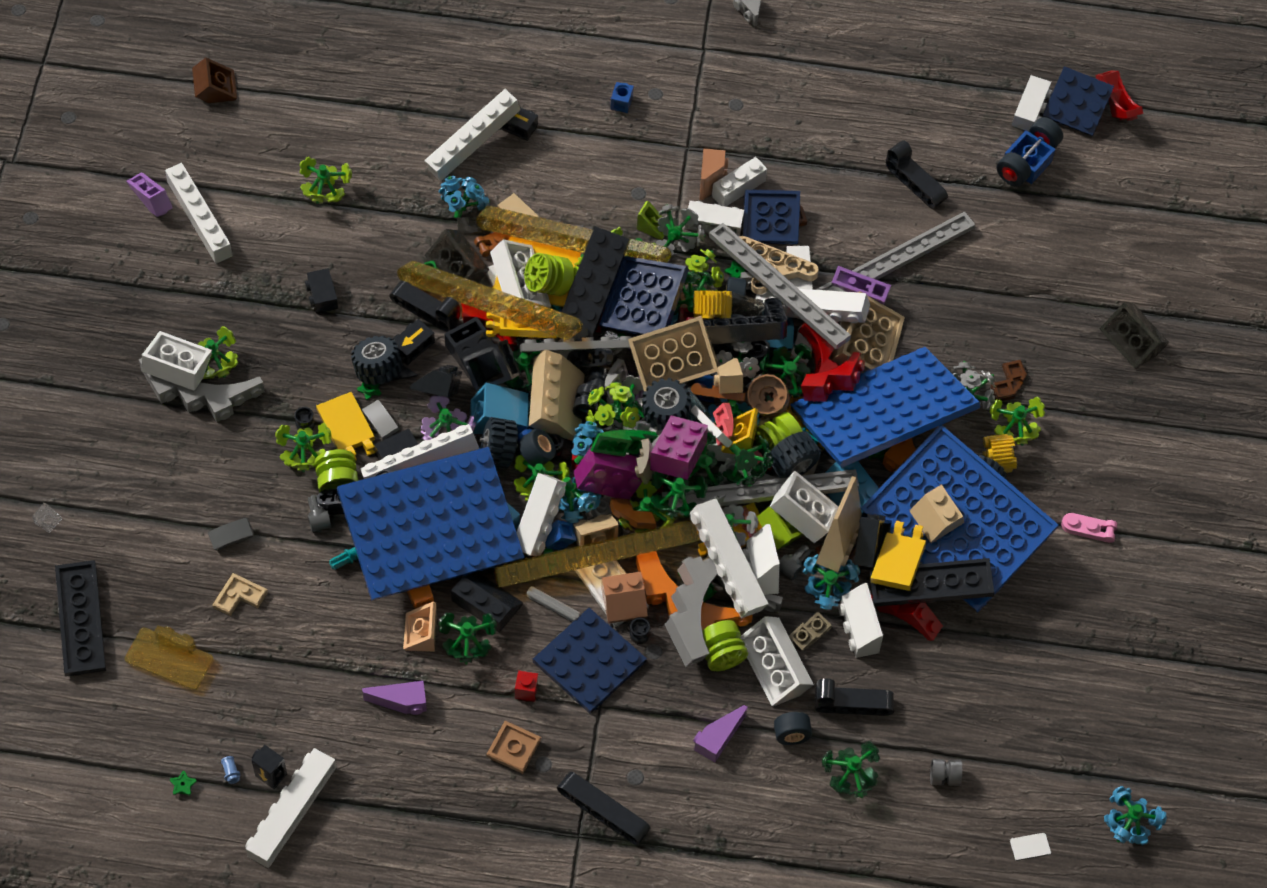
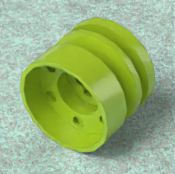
M543 253L533 254L525 267L524 277L526 286L533 292L555 296L565 295L573 283L574 268L572 262L565 257Z
M785 411L774 417L772 422L768 421L764 425L757 427L756 437L761 435L763 439H766L770 446L769 450H772L786 437L803 432L797 420Z
M342 449L329 450L321 453L314 460L316 476H318L319 493L325 489H337V486L359 481L356 472L355 456L351 451Z
M720 621L702 630L709 652L705 659L708 661L707 664L711 671L730 669L748 657V650L745 647L744 641L740 639L741 633L735 621Z

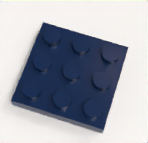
M1064 66L1043 113V117L1093 137L1114 86Z
M745 190L743 236L763 244H798L800 191Z

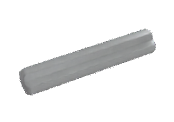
M533 586L527 591V597L572 622L577 620L581 614Z

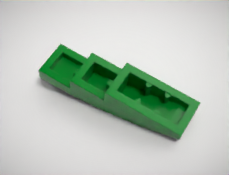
M643 430L607 431L598 433L590 450L591 452L625 457L626 453H639L642 448L641 440L649 438L652 444L658 435L656 432Z

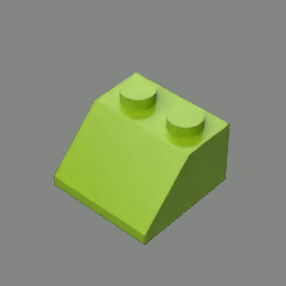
M770 506L757 516L762 527L770 524L777 550L791 544L804 535Z

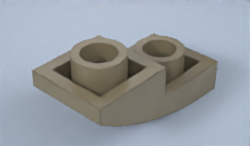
M649 438L641 440V457L636 458L638 466L635 467L636 475L642 479L644 485L649 483L653 473L650 470L653 446Z
M817 612L805 624L802 623L789 635V638L803 651L828 632L832 625Z

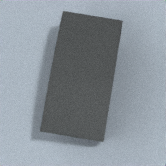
M248 518L233 521L208 532L212 546L216 551L233 543L239 544L255 536Z

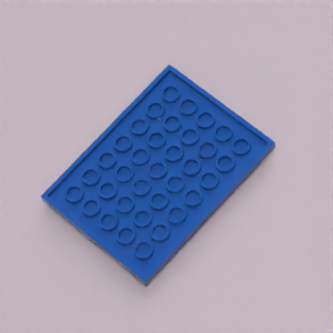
M923 347L860 374L859 383L856 384L853 391L833 390L826 402L799 399L790 404L792 412L842 468L980 408V402L926 347Z
M940 425L861 507V511L867 516L868 514H878L886 516V520H892L891 534L894 532L896 521L904 522L903 529L905 530L903 536L912 538L914 527L918 524L911 515L910 510L925 494L942 484L963 515L964 523L933 543H930L924 534L922 540H926V546L920 563L990 558L994 595L1059 527L1053 519L943 425ZM992 597L963 600L978 613Z
M489 447L337 486L371 601L524 559Z

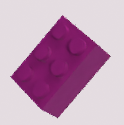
M670 416L651 451L650 470L688 480L707 444L708 425Z
M589 449L574 470L577 489L630 500L643 482L641 478L637 477L635 467L638 466L636 458L639 457L628 454L624 457L591 452Z

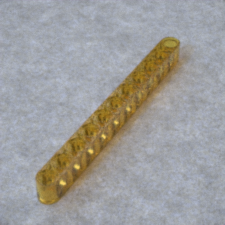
M486 206L476 218V224L484 230L582 253L585 252L593 232L592 229L493 206ZM630 239L625 256L668 263L672 254L667 247Z
M410 261L397 271L400 280L406 281L415 287L443 297H452L457 302L565 340L571 339L582 330L581 321L574 316L417 261Z
M691 520L518 560L493 567L497 587H504L696 542L701 539L696 525Z

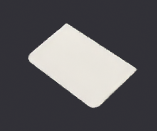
M1045 833L1017 837L1010 840L1015 860L1051 854Z

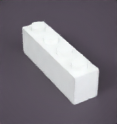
M537 474L517 530V536L524 553L539 557L544 551L547 536L552 530L553 519L558 513L560 500L565 494L566 482L546 474Z

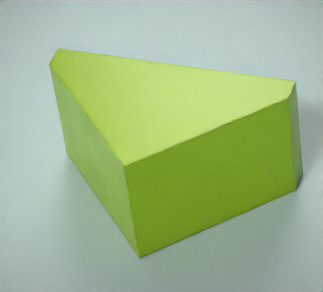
M649 201L645 202L638 213L637 230L662 240L665 235L658 230V219L662 215H659V212Z

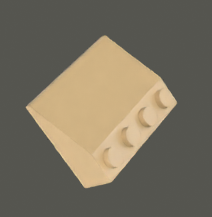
M869 296L867 297L870 307L865 323L841 321L840 326L851 335V339L837 350L834 349L830 358L831 361L836 362L840 366L850 358L853 352H861L862 360L865 362V369L861 374L884 363L893 361L905 319L904 316Z
M702 316L628 339L644 391H646L648 385L652 386L653 381L659 382V379L662 378L664 380L672 378V381L678 380L681 384L716 373L719 367Z
M544 350L534 358L529 427L541 429L550 434H558L562 438L573 441L576 434L575 429L579 427V424H582V419L576 417L572 410L577 387L584 384L585 374L563 355Z
M852 476L816 561V564L836 572L839 571L841 565L845 567L859 533V521L862 511L857 480L854 476Z

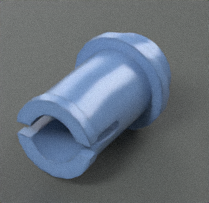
M224 757L221 760L226 774L224 778L229 784L237 783L240 780L241 774L237 771L234 757Z

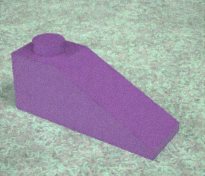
M141 172L126 181L147 209L156 217L166 214L168 210L173 208L165 189Z
M840 266L837 267L831 283L846 292L857 293L860 291L866 293L867 296L883 305L886 302L891 287L889 284Z
M423 681L362 688L364 701L405 714L418 715L427 711Z
M743 705L707 725L702 732L699 731L693 740L695 742L694 751L716 762L746 717L748 707Z

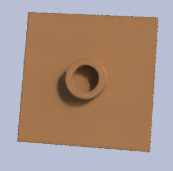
M504 721L486 757L523 774L542 737Z

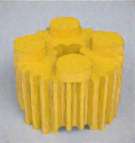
M694 291V317L731 318L732 291Z
M1001 434L983 437V445L986 448V451L982 453L983 456L999 463L1006 473L1012 472L1013 469L1017 468V458L1014 457L1013 449L1015 444L1012 435Z

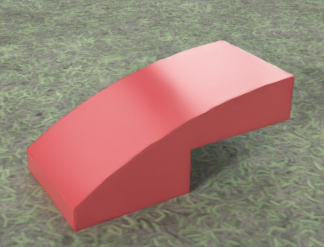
M723 403L713 412L716 426L730 438L733 433V414L730 403ZM715 437L717 445L721 446L722 443Z

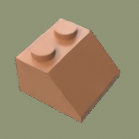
M703 149L699 200H704L710 196L713 183L727 175L729 158H725L726 150Z
M641 572L602 577L601 590L608 624L634 620L636 618H648L645 588Z

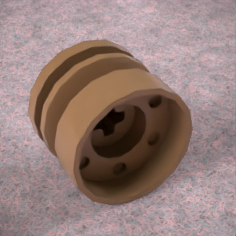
M765 374L758 376L748 387V402L753 409H758L759 416L773 419L788 409L790 404L789 390L783 381L775 375ZM766 396H772L774 400L772 402L770 400L767 401Z

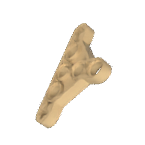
M740 236L752 249L763 250L764 253L760 256L788 280L798 277L805 281H814L818 277V266L816 264L751 238ZM773 256H778L781 259L779 261H773L771 258ZM796 263L798 266L795 268H791L788 266V264ZM753 277L751 281L753 293L758 295L766 293L768 289L765 286L762 288L755 286L759 281Z

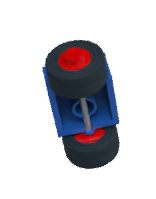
M1039 118L1030 127L1029 132L1025 130L998 162L996 169L999 176L1007 184L1014 187L1021 186L1025 181L1032 184L1050 165L1054 157L1055 148L1063 140L1064 135L1059 125L1049 118Z

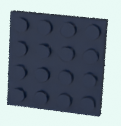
M624 256L599 326L605 329L638 335L670 326L689 268L682 265Z
M588 608L577 620L573 621L533 658V663L591 714L645 664L647 658L591 608Z

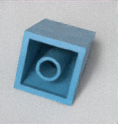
M485 383L471 399L470 416L474 417L473 422L476 423L473 434H483L485 425L490 417L515 421L518 434L527 429L529 426L528 410L530 407L528 393Z

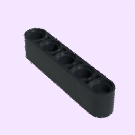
M569 771L557 786V790L561 795L634 845H639L651 829L649 824L572 771Z

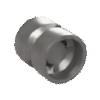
M932 758L930 767L931 785H944L947 782L948 786H961L962 761L949 759L948 762H945L944 759Z

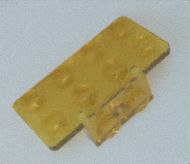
M158 625L155 631L145 627L140 629L125 656V662L191 690H197L213 662V656L196 649L195 641L191 636L187 634L181 635L168 626L162 627Z

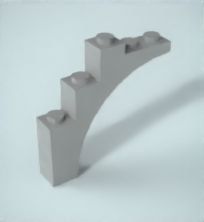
M141 358V359H139V363H140V368H141V370H142V358ZM143 372L161 404L172 401L175 397L179 396L188 413L200 410L206 405L216 422L226 420L233 415L234 406H239L246 400L256 398L265 392L260 376L246 382L229 385L199 383L195 390H191Z
M701 556L694 559L693 557L684 559L682 565L677 569L684 584L678 586L676 592L671 596L678 611L669 616L670 619L665 623L685 667L703 661L709 654L701 628V607L710 582L718 574L713 560L708 558L703 561Z

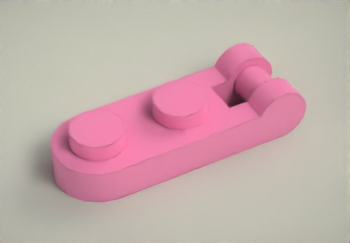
M1068 513L1062 519L1061 527L1069 534L1108 543L1115 541L1114 531L1118 525L1116 521H1105L1075 513Z

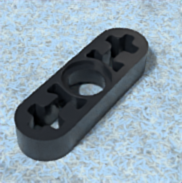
M609 348L571 351L567 356V360L577 368L606 366L612 363L613 352ZM589 353L592 355L591 363L588 361ZM599 355L605 356L603 359H599ZM580 357L581 361H576V358Z

